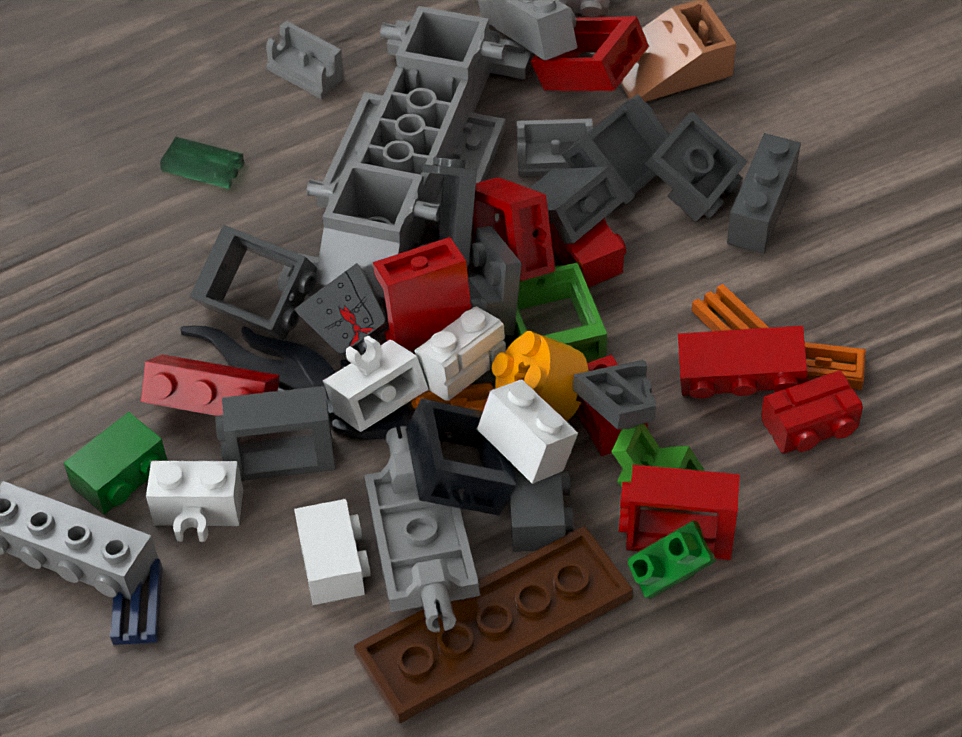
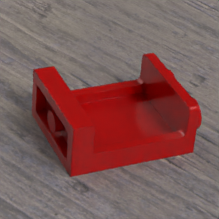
M451 237L373 262L375 277L384 289L389 330L384 332L385 340L391 339L415 354V350L431 339L435 333L442 331L461 317L465 311L471 309L466 259Z

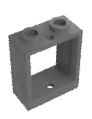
M223 224L190 297L205 308L285 340L289 331L296 327L300 318L295 308L302 304L305 296L312 292L316 284L317 267L305 256ZM246 251L294 269L270 320L223 301Z
M325 386L222 397L223 415L215 416L218 441H221L222 461L238 462L241 481L335 470L333 440ZM312 429L313 435L240 443L239 439L241 436Z

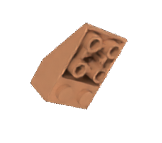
M695 0L671 7L642 28L649 47L620 85L629 99L635 95H640L644 102L733 76L736 42L706 0Z

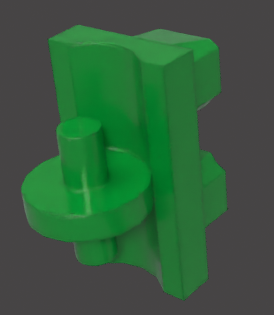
M697 521L687 523L627 558L628 566L635 581L639 583L645 598L649 599L679 582L693 577L695 573L716 562L713 553L703 538L701 527Z

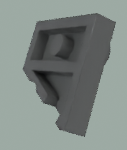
M644 360L574 374L573 390L616 429H631L636 425L655 421L656 402L654 395L651 394V381L646 377L647 363Z

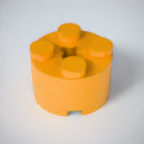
M526 331L511 343L505 353L500 352L495 357L492 364V373L496 376L495 389L522 379L561 415L566 422L575 414L581 402L576 401L578 394L573 390L574 374L588 372V365L583 353L572 346L532 331Z

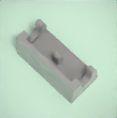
M288 21L280 25L279 35L281 40L278 46L274 39H268L266 46L268 56L267 70L312 95L322 99L344 80L342 51L332 44Z
M592 119L517 121L518 177L544 176L552 169L571 168L561 154L593 129Z

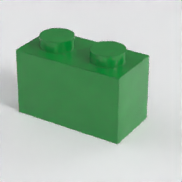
M127 412L63 463L71 487L105 515L115 506L123 504L132 492L149 479L151 461L168 460L162 438L130 412Z

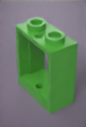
M578 262L564 266H555V272L519 283L514 340L527 331L519 309L571 298L582 326L543 336L579 350L585 356L587 363L606 357L607 332Z

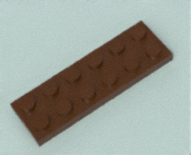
M586 526L478 580L480 596L451 601L452 610L456 618L453 628L444 631L442 618L438 617L440 632H431L426 626V616L424 609L354 645L356 657L399 724L632 599V587Z

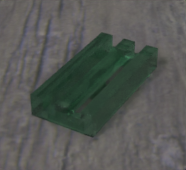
M175 137L160 160L161 171L228 189L232 185L231 178H236L238 175V167L242 168L245 164L244 156L241 153L180 137Z

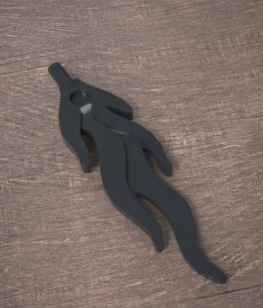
M183 326L180 328L182 335L200 338L212 343L230 366L280 375L279 384L290 390L324 386L323 380L336 373L323 357L308 347L290 341L257 335L248 327H242L241 332L243 339L251 348L282 358L285 361L271 360L252 354L221 330L208 326ZM341 360V369L351 363L348 360ZM326 391L332 429L339 435L358 439H386L387 432L396 427L398 438L401 439L400 426L407 427L414 414L405 404L360 432L334 413Z

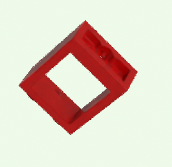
M637 16L576 18L574 33L577 48L548 60H543L535 55L531 63L544 91H615L649 45ZM582 52H596L592 58H578Z
M500 177L476 183L471 231L472 244L475 243L477 227L492 226L522 263L520 282L555 272L546 194ZM498 213L499 219L495 221V214ZM538 229V235L533 237V231Z
M633 465L631 482L622 481L619 532L627 533L626 550L641 551L687 523L697 521L701 527L703 538L715 559L731 560L738 514L740 474ZM641 506L717 513V516L641 509Z

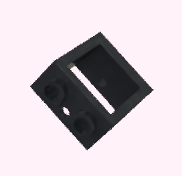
M421 398L406 428L420 501L500 515L516 487L511 462L477 430L483 411ZM440 440L478 448L482 467L443 459ZM460 489H465L463 492H457Z

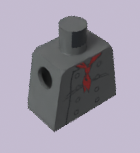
M357 263L295 308L297 314L344 358H347L346 348L349 346L357 351L359 350L363 355L367 349L364 337L367 335L382 345L383 342L378 335L389 328L388 317L365 271Z

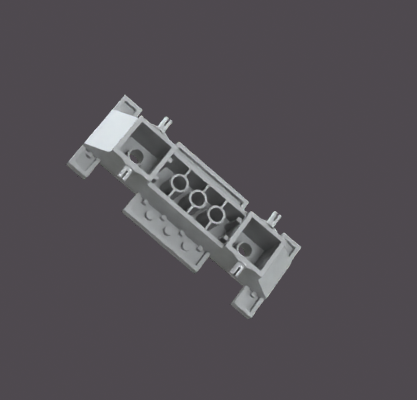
M418 6L413 18L409 22L397 20L396 24L383 22L380 37L388 38L387 54L396 55L397 64L383 96L364 92L323 182L310 179L307 185V195L316 196L317 206L326 208L322 216L324 229L319 257L300 254L317 267L316 284L312 292L306 295L307 297L313 296L357 263L365 271L385 313H387L384 289L375 277L373 262L414 249L415 243H421L426 229L439 231L443 175L421 172L422 164L433 165V157L466 160L465 168L477 169L476 183L486 180L505 132V119L474 113L490 73L525 79L531 66V60L535 55L516 41L500 39V33L489 30L488 18ZM285 265L277 280L279 291H284L294 270Z

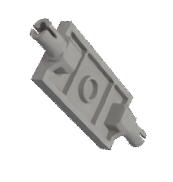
M400 426L401 439L398 438L395 427L386 434V441L391 455L389 463L381 472L364 475L390 611L395 612L423 606L427 628L431 632H440L437 618L441 617L444 631L453 628L456 623L451 601L480 596L477 574L460 508L419 500L406 434L407 427Z

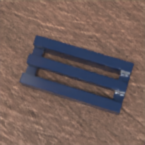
M155 559L150 569L146 632H139L142 583H139L131 595L128 633H123L126 598H124L121 592H118L116 597H113L110 631L113 645L158 642L162 564L160 559Z

